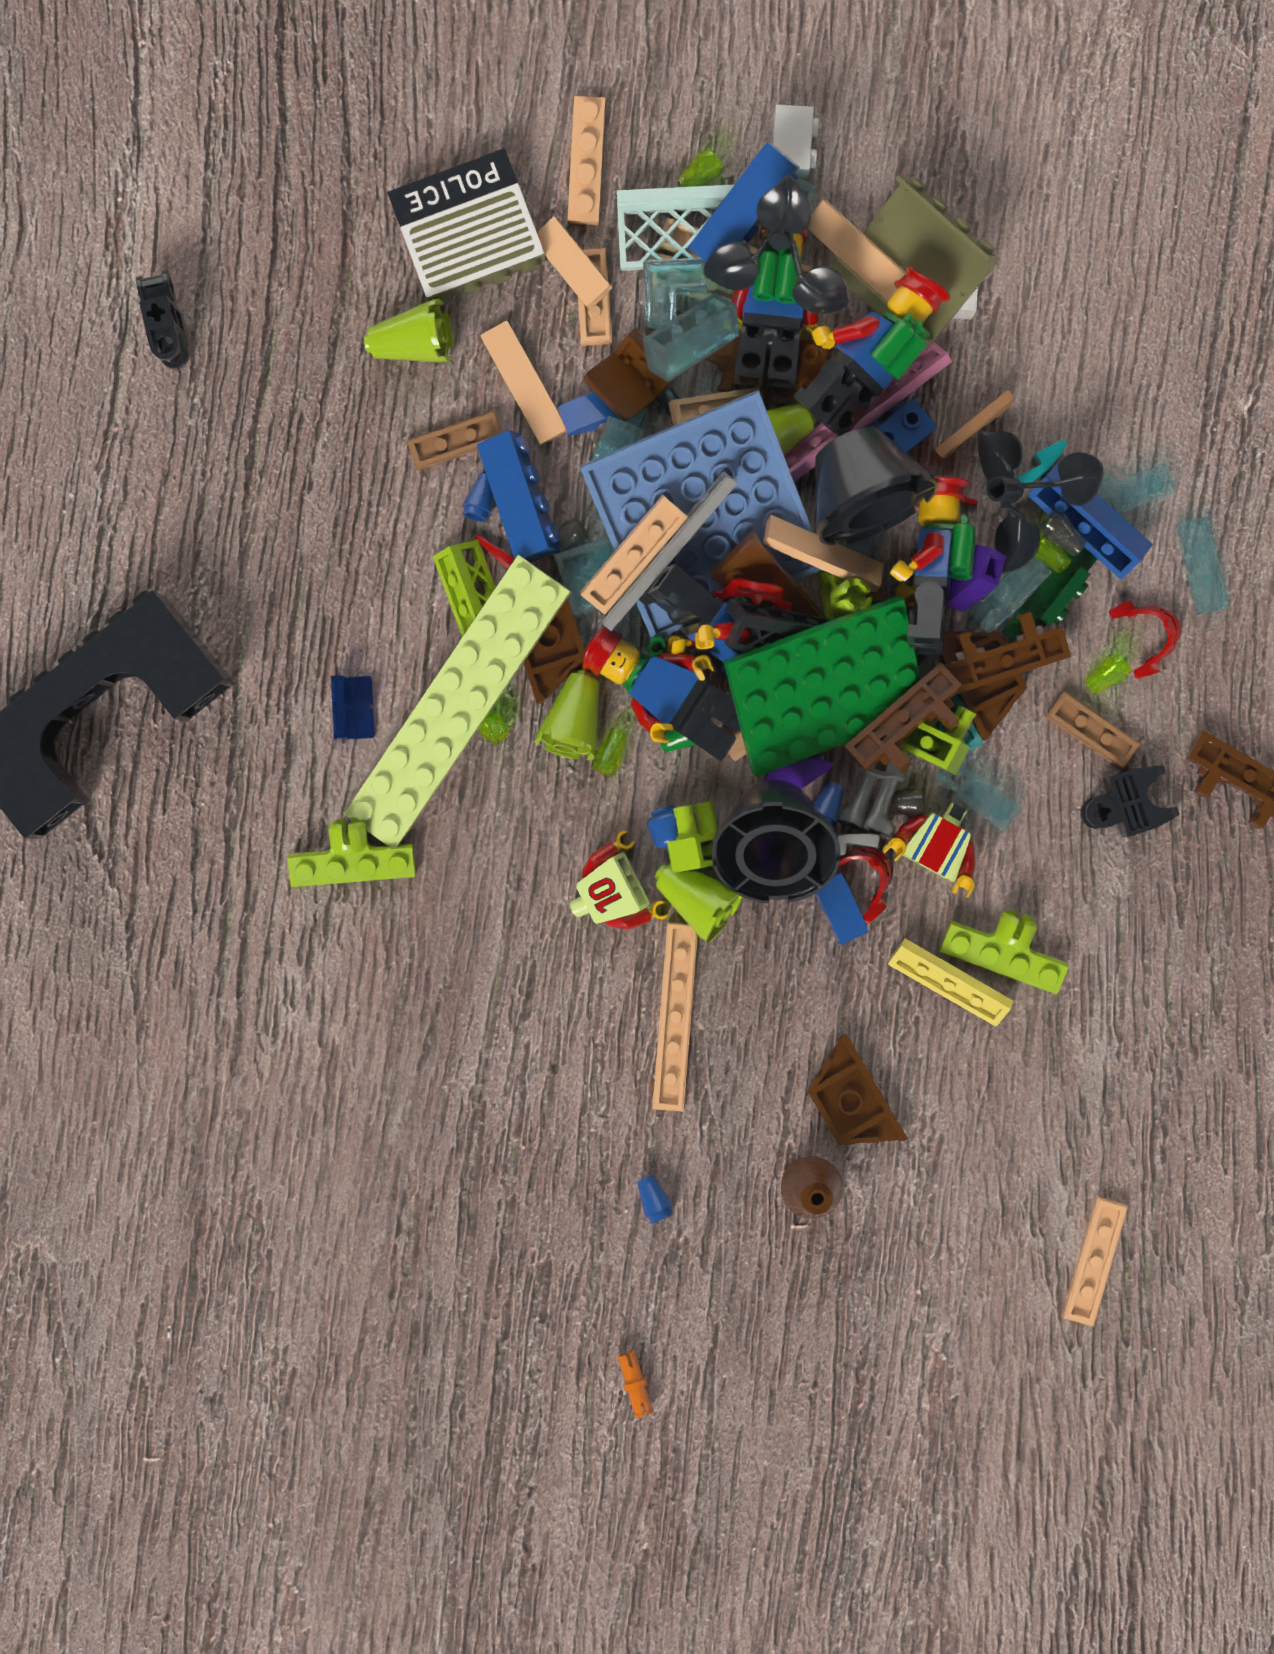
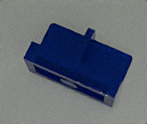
M331 676L334 739L374 738L372 677Z

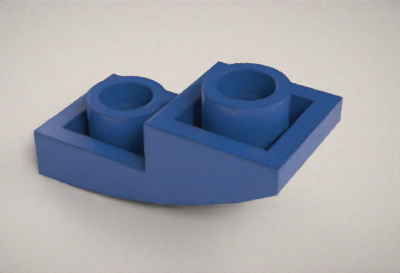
M596 392L560 405L558 408L568 436L597 431L600 424L621 420Z
M840 871L835 873L832 880L815 895L822 911L828 918L837 942L843 945L869 931Z

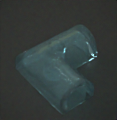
M703 259L643 261L645 324L647 327L667 329L676 325V294L707 293V277L703 273L705 264Z

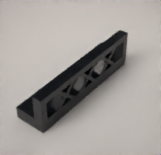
M730 599L725 611L735 620V623L725 644L730 649L748 652L764 646L763 639L773 633H778V640L831 620L827 617ZM745 627L753 628L754 634L744 641L739 640Z

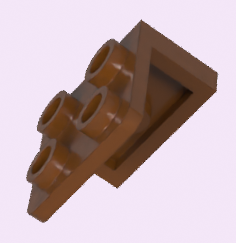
M634 329L627 334L611 355L585 374L584 380L622 421L627 422L655 401L657 396L669 387L678 374L643 336Z
M799 340L795 390L769 387V402L774 405L799 403L793 396L801 387L806 390L819 375L823 364L832 358L830 354L837 344L835 343L830 349H825L822 346L816 345L814 340Z

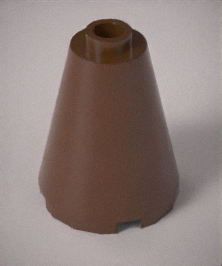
M817 1156L804 1157L792 1162L784 1171L781 1180L783 1201L794 1214L807 1219L824 1217L838 1206L842 1198L843 1182L841 1175L836 1167L826 1159Z

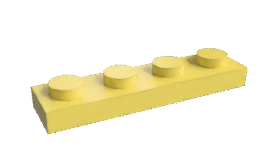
M904 938L889 960L888 965L994 1026L1000 1023L1012 1007L1013 1000L906 938Z

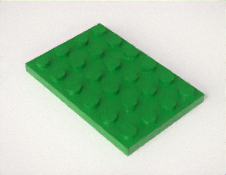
M900 596L893 597L723 660L750 770L755 777L850 742L920 681L915 651L913 648H910L907 638L909 621L903 598Z

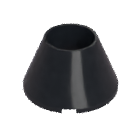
M863 427L845 433L825 445L815 457L817 535L823 544L834 546L836 545L835 540L846 539L847 543L850 544L882 533L916 513L914 507L923 499L928 503L936 494L938 483L929 471L877 427Z
M768 780L751 787L717 830L712 842L713 867L722 883L731 891L739 893V896L760 903L769 904V900L788 899V903L816 894L832 880L840 863V843L835 830L800 787L783 780Z

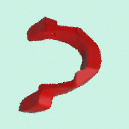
M739 578L731 580L724 589L714 590L713 598L718 597L724 603L740 596L751 598L753 604H759L761 601L767 600L773 602L776 608L790 611L792 608L790 602L783 600V588L774 583H762Z
M1129 600L1109 610V615L1112 619L1124 616L1128 618L1136 617L1137 614H1150L1163 620L1164 628L1168 632V640L1163 650L1157 656H1151L1142 666L1134 669L1135 678L1142 679L1159 673L1158 663L1174 651L1181 636V627L1177 617L1171 611L1155 605L1137 608Z
M854 847L840 857L839 867H842L848 861L863 859L867 860L873 869L878 870L881 877L878 893L873 895V898L870 900L871 905L863 916L864 921L869 924L887 908L883 901V895L891 883V864L888 858L876 848Z

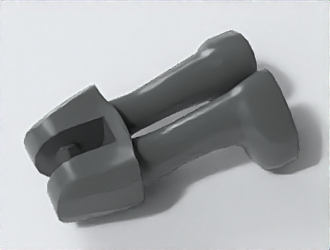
M900 749L901 752L908 758V751ZM879 760L866 772L859 764L858 767L864 771L861 783L851 804L839 814L838 822L853 829L864 830L865 828L876 835L893 838L896 827L888 818L889 807L898 783L906 780L908 769L901 773L890 761L886 771L881 770L883 763ZM877 779H881L882 782L877 797L866 819V811Z

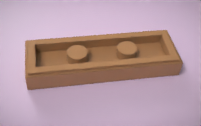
M1006 390L935 448L931 456L937 463L941 464L979 431L1006 411L1014 402V396L1009 390Z
M494 410L408 439L407 443L416 470L420 471L478 451L476 444L503 432Z
M1062 691L1045 715L1048 720L1120 770H1124L1141 745L1066 691Z

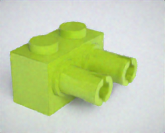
M958 705L955 716L959 719L958 722L960 724L951 732L948 729L942 732L937 730L938 718H935L932 722L927 719L903 740L904 746L901 749L956 775L970 749L969 746L964 744L965 740L963 738L976 714Z
M714 801L695 804L694 807L693 805L673 808L678 837L674 841L667 842L673 873L713 866L712 842L718 830ZM694 809L698 822V830L695 822Z

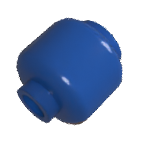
M674 804L651 812L652 817L647 821L653 845L656 848L666 847L668 853L667 842L674 841L678 837L676 818L673 812Z

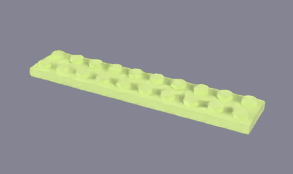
M518 555L344 815L350 819L354 817L363 820L366 823V830L387 846L397 847L400 845L556 616L571 591Z

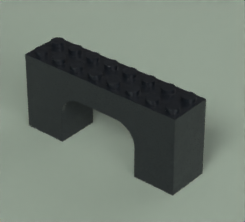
M145 590L138 594L132 600L134 605L125 612L120 610L113 614L107 620L109 625L100 632L95 630L88 634L82 640L84 645L75 652L70 650L63 654L57 660L59 665L50 672L45 670L33 679L34 685L26 691L22 689L13 694L8 699L10 704L0 711V809L24 839H42L89 801V798L60 763L56 752V742L61 729L70 720L116 683L126 678L139 677L150 688L173 719L183 722L191 720L235 684L166 596L154 590H151L149 593Z

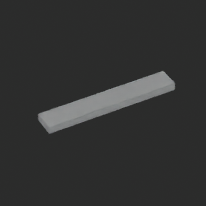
M722 472L687 513L688 518L652 561L606 614H601L602 624L610 631L614 629L737 485L730 475Z

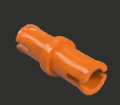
M636 1350L626 1352L627 1356L624 1353L618 1355L617 1360H619L625 1381L622 1384L623 1389L628 1391L634 1418L644 1417L643 1412L649 1415L654 1411L646 1390L647 1379L642 1376Z

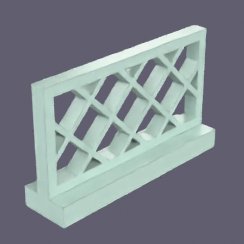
M734 185L617 190L621 271L704 267L705 261L703 259L692 257L686 250L706 222L698 230H695L684 219L692 211H700L708 218V221L712 216L708 211L716 210ZM649 213H653V214L650 216V218L646 215V214H649ZM660 213H670L677 220L667 232L654 222ZM638 214L646 222L634 234L625 226L624 215ZM680 224L693 234L683 247L670 237ZM649 225L662 236L652 248H649L638 238ZM625 233L630 237L627 243H625ZM665 240L678 250L671 260H663L655 253ZM634 242L647 252L640 261L626 262V250ZM681 255H683V256L686 257L687 259H679V258H680ZM651 256L655 259L652 261H647Z

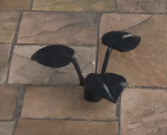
M791 175L785 176L776 186L768 190L757 204V218L765 228L769 229L768 235L763 237V242L757 252L751 256L750 249L746 244L731 242L716 249L704 264L703 273L711 281L726 289L744 290L752 286L759 276V268L754 261L761 257L767 245H771L776 250L790 248L797 276L801 280L794 286L792 295L800 307L812 313L827 314L839 311L849 303L846 282L842 275L834 268L817 266L810 269L806 276L802 272L796 249V241L793 240L794 234L803 232L809 226L811 207L803 189Z
M1006 431L978 432L980 463L983 473L989 481L986 489L987 495L992 501L1002 502V508L1008 509L1017 516L1004 519L998 525L995 533L996 551L1007 556L1002 573L1013 572L1026 566L1035 557L1040 546L1038 526L1031 522H1025V515L1011 505V503L1018 501L1022 497L1024 489L1062 486V497L1067 503L1073 506H1082L1089 503L1096 496L1104 476V467L1097 457L1081 452L1069 454L1058 465V474L1061 480L1025 483L1015 478L1013 471L1021 465L1023 460V447L1019 438L1015 434Z

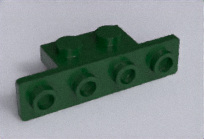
M1073 538L1004 627L1002 634L1012 642H1016L1015 637L1021 635L1019 631L1021 623L1020 620L1016 619V616L1027 612L1032 613L1036 627L1042 625L1044 629L1045 626L1052 625L1054 622L1059 624L1069 612L1066 606L1074 597L1077 600L1087 589L1088 584L1085 581L1091 575L1088 571L1097 558Z

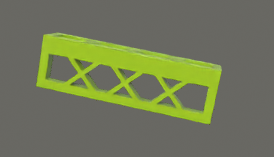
M478 540L449 546L432 556L462 637L496 588ZM471 550L475 561L473 567L466 563L462 551ZM476 579L485 588L484 596L475 589L474 583Z

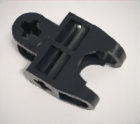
M163 270L161 275L147 278L137 276L136 286L140 298L139 304L150 350L167 368L173 370L180 369L189 360V350L181 313L176 306V295L169 271ZM170 347H173L172 350L166 354L167 350ZM181 348L183 353L181 360L177 363L168 362V360H172L178 355Z
M1165 766L1135 768L1103 778L1107 793L1090 798L1082 804L1080 809L1082 822L1093 829L1107 828L1117 824L1122 838L1158 828L1180 815L1177 806L1170 808L1157 807L1148 798L1149 786L1157 780V776L1167 773ZM1098 808H1103L1104 814L1095 818L1093 812L1097 811Z

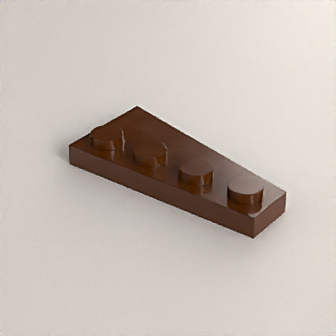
M754 531L745 537L710 571L711 579L724 588L731 580L739 578L762 583H774L783 588V600L791 603V611L825 617L806 592L800 590L794 583L790 573L787 570L784 571L778 564L773 553L761 544L759 537ZM744 597L747 601L753 603L751 598ZM763 600L759 603L775 607V604L771 601Z

